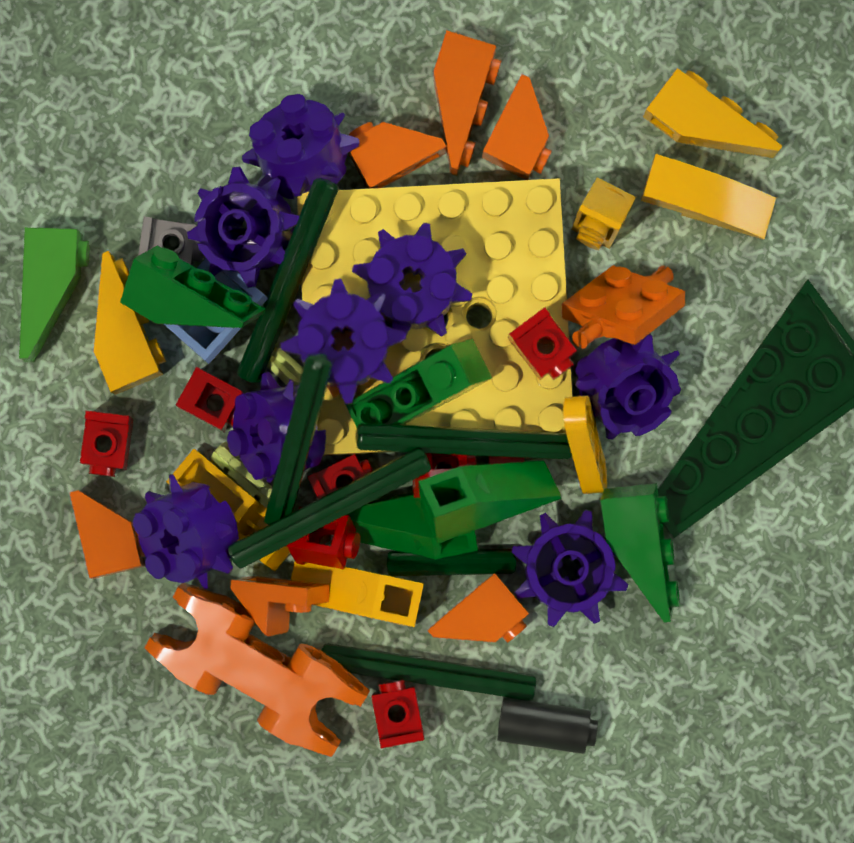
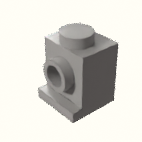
M144 217L138 256L157 245L165 248V240L170 236H176L179 238L180 244L173 251L179 258L194 266L195 261L202 262L204 255L197 245L200 242L188 239L187 232L197 225Z

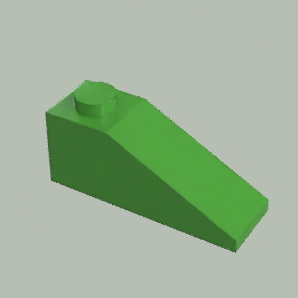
M25 227L19 358L25 362H35L81 278V267L89 266V241H82L83 235L78 229Z

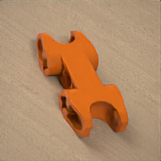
M181 583L176 589L173 598L177 601L178 605L195 618L198 628L196 639L184 642L165 634L154 633L144 648L178 680L208 695L216 694L223 681L265 705L257 721L266 731L288 744L332 757L341 740L318 719L316 712L317 702L331 697L342 700L350 705L361 707L370 690L338 661L313 646L299 644L291 658L251 635L250 632L255 625L254 620L243 605L228 596L204 590L188 583Z

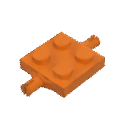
M613 265L562 303V318L582 326L572 334L574 344L577 347L581 345V349L586 348L596 338L601 337L616 338L636 345L685 306V290L668 285V283L672 282L674 275L669 267L665 269L664 265L660 266L650 276H642L631 272L625 267Z

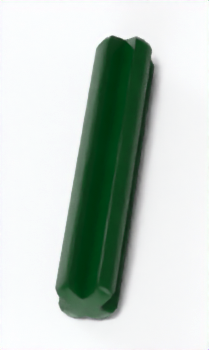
M478 549V551L435 560L416 554L391 551L387 555V572L390 576L513 574L516 570V556L511 553L512 549Z

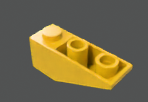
M677 68L643 115L646 120L677 143L774 158L782 148V145L776 141L778 135L772 129L761 122H757L754 125L741 115L743 110L737 103L725 96H722L721 99L717 98L707 90V82L690 70L684 73Z
M597 177L582 202L571 230L578 233L576 239L595 250H600L602 245L610 249L636 197Z
M109 251L102 253L94 354L110 392L117 395L162 376L163 373L159 365L165 363L166 359L157 338L149 340L143 324L150 322L149 319L120 303L129 270L123 258L115 261L114 256Z
M294 562L291 580L329 584V602L316 604L315 606L415 627L424 586L423 583L345 567L343 570L307 562L305 565Z

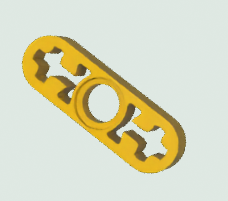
M589 396L565 397L563 403L564 426L581 491L583 494L603 493L604 489L607 488L606 462Z

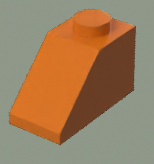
M522 74L483 150L482 158L525 180H529L533 171L539 174L542 173L552 151L545 148L548 143L549 133L531 80Z
M368 122L349 133V136L359 138L360 142L359 146L348 152L367 189L384 188L446 154L447 146L443 139L386 122L373 126L372 122Z
M82 491L69 492L89 578L96 579L145 567V555L139 544L138 534L133 527L132 521Z
M494 573L427 631L432 637L497 642L503 637L508 643L527 627L522 619L529 613Z

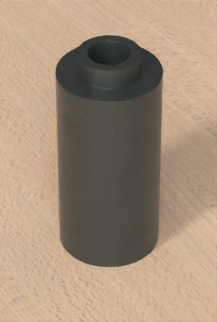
M503 697L497 741L585 754L586 746H595L598 720L590 719L591 710Z

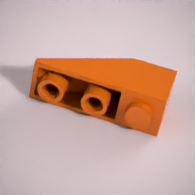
M446 30L434 68L433 80L444 140L447 146L446 151L450 172L452 175L457 176L460 165L469 167L476 142L469 141V136L473 124L482 126L489 101L482 100L481 98L486 83L494 86L502 61L494 58L496 45Z

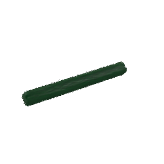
M316 178L313 181L286 248L284 261L279 265L267 295L268 299L263 305L266 308L265 313L257 320L237 370L238 376L246 381L255 383L262 380V374L265 373L335 200L338 186L327 179Z
M323 353L309 355L305 360L264 517V522L267 525L278 521L294 511L332 370V362L327 360V355Z
M361 423L357 427L355 437L358 449L370 451L411 452L416 448H421L424 453L549 459H569L572 456L566 433Z
M416 448L231 544L228 547V551L233 563L238 568H244L428 473L431 470V465L427 455L421 448Z
M329 643L324 644L322 652L338 661L347 671L353 674L404 680L405 682L522 700H532L535 695L537 681L536 677L531 674Z

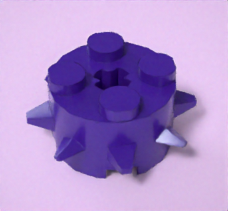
M301 94L288 95L283 98L280 105L265 113L259 121L250 127L249 136L253 148L242 155V161L261 168L263 174L256 185L262 187L277 177L281 180L278 193L284 198L294 199V197L309 192L316 178L327 179L337 184L347 170L345 166L347 153L357 148L360 142L359 138L340 133L338 126L344 119L345 114L341 112L334 116L326 105L313 100H305V97Z
M238 166L232 168L228 185L216 187L212 191L202 188L198 190L197 194L201 199V203L194 222H198V226L188 231L187 236L188 239L200 242L197 243L198 248L210 262L208 272L215 276L222 270L238 271L246 286L252 288L256 287L261 270L269 269L284 261L286 248L300 215L292 213L289 204L278 193L281 182L279 178H273L262 187L250 184L241 167ZM244 220H246L247 223V231L245 235L243 233L246 230V228L242 226Z
M423 223L415 235H404L396 239L384 229L380 230L378 237L381 248L375 253L370 263L353 265L352 272L368 282L367 286L370 297L380 291L386 295L380 314L385 321L393 324V329L404 331L407 335L411 328L422 329L429 326L438 335L444 336L447 334L443 316L449 311L451 304L471 301L473 294L456 283L457 272L455 267L464 258L466 252L463 248L446 252L439 243L432 240L431 228L428 223ZM408 273H413L414 276L417 274L421 275L423 278L420 280V290L414 293L410 287L406 291L403 290L401 286L405 283L404 275Z
M334 279L329 296L319 299L314 304L300 299L293 303L302 320L299 323L298 335L282 342L281 350L300 355L304 364L309 355H318L319 353L327 355V360L332 362L328 385L330 387H338L345 404L353 402L357 385L365 384L371 378L388 384L393 380L384 362L387 358L388 348L405 340L406 334L404 331L386 327L384 318L380 314L386 297L383 292L380 291L365 300L358 295L348 294L342 279ZM346 330L353 333L351 341L354 347L349 351L343 347L340 352L333 349L335 346L333 335L338 331L342 334Z
M648 334L636 345L612 338L600 344L593 352L578 361L575 369L578 376L576 386L579 389L580 396H589L594 418H598L605 426L607 439L613 440L620 433L632 432L635 436H641L656 429L669 417L672 411L668 406L673 397L681 391L677 375L670 368L671 364L680 355L678 350L659 356L653 349V336Z
M270 372L262 374L260 391L236 396L233 430L229 431L227 435L230 453L233 456L240 457V460L255 480L267 479L269 483H271L276 475L299 385H294V380L291 379L286 386L280 387ZM317 425L304 472L310 467L319 465L325 452L326 431H318Z
M171 474L169 475L170 493L161 495L151 491L146 492L145 500L147 504L142 511L135 514L133 527L138 534L139 544L146 557V569L155 579L165 577L169 581L183 584L197 578L205 590L208 589V571L215 569L228 574L232 572L233 566L230 561L231 557L229 556L228 547L239 539L237 521L229 504L226 501L219 503L211 495L210 486L207 484L191 482L180 487L175 476Z
M585 510L575 524H564L561 526L546 513L540 515L542 535L534 541L532 546H513L511 551L512 554L526 564L525 574L527 580L514 592L517 599L536 596L541 603L547 606V622L552 627H555L566 612L575 613L581 611L592 623L600 622L598 602L605 598L608 591H627L629 584L614 573L615 554L606 540L599 533L593 531L592 512ZM564 556H569L570 561L577 559L580 562L581 568L576 570L578 578L574 581H570L568 576L562 578L558 572V569L563 566L561 559Z

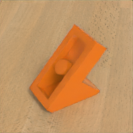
M260 576L231 579V590L266 636L287 633L289 630L290 612H311L312 605L329 602V584Z

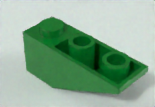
M158 245L133 259L120 303L155 324L243 328L262 316L266 308L252 301L251 297L246 293L231 289L216 280L210 272L195 268L180 259L174 251L161 248Z
M472 338L444 348L394 376L389 384L384 382L353 399L352 403L345 405L356 427L361 423L404 425L492 379V376Z
M545 461L460 466L418 481L421 509L437 544L561 499V494Z
M657 483L605 488L600 500L606 542L664 623L671 622L673 607H680V594L677 580L670 581L668 565H674V548L672 539H664L662 523L669 522L666 496L658 495Z
M397 495L387 501L366 504L346 514L351 518L356 528V533L360 534V543L416 554L435 560L478 551L475 531L437 544L421 509L420 498H414V495Z

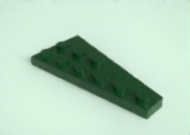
M809 279L804 282L658 487V495L666 496L669 512V522L662 523V525L673 539L854 408V340Z

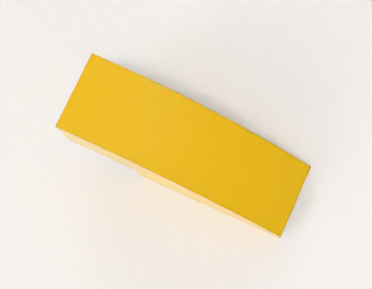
M655 154L641 201L680 212L682 216L764 240L776 197L714 172Z
M193 449L174 471L173 475L180 487L191 482L207 484L210 486L211 495L219 503L226 501L229 504L237 521L238 541L268 526L264 522L267 508L196 449ZM286 545L259 560L273 571H276L290 554V551Z

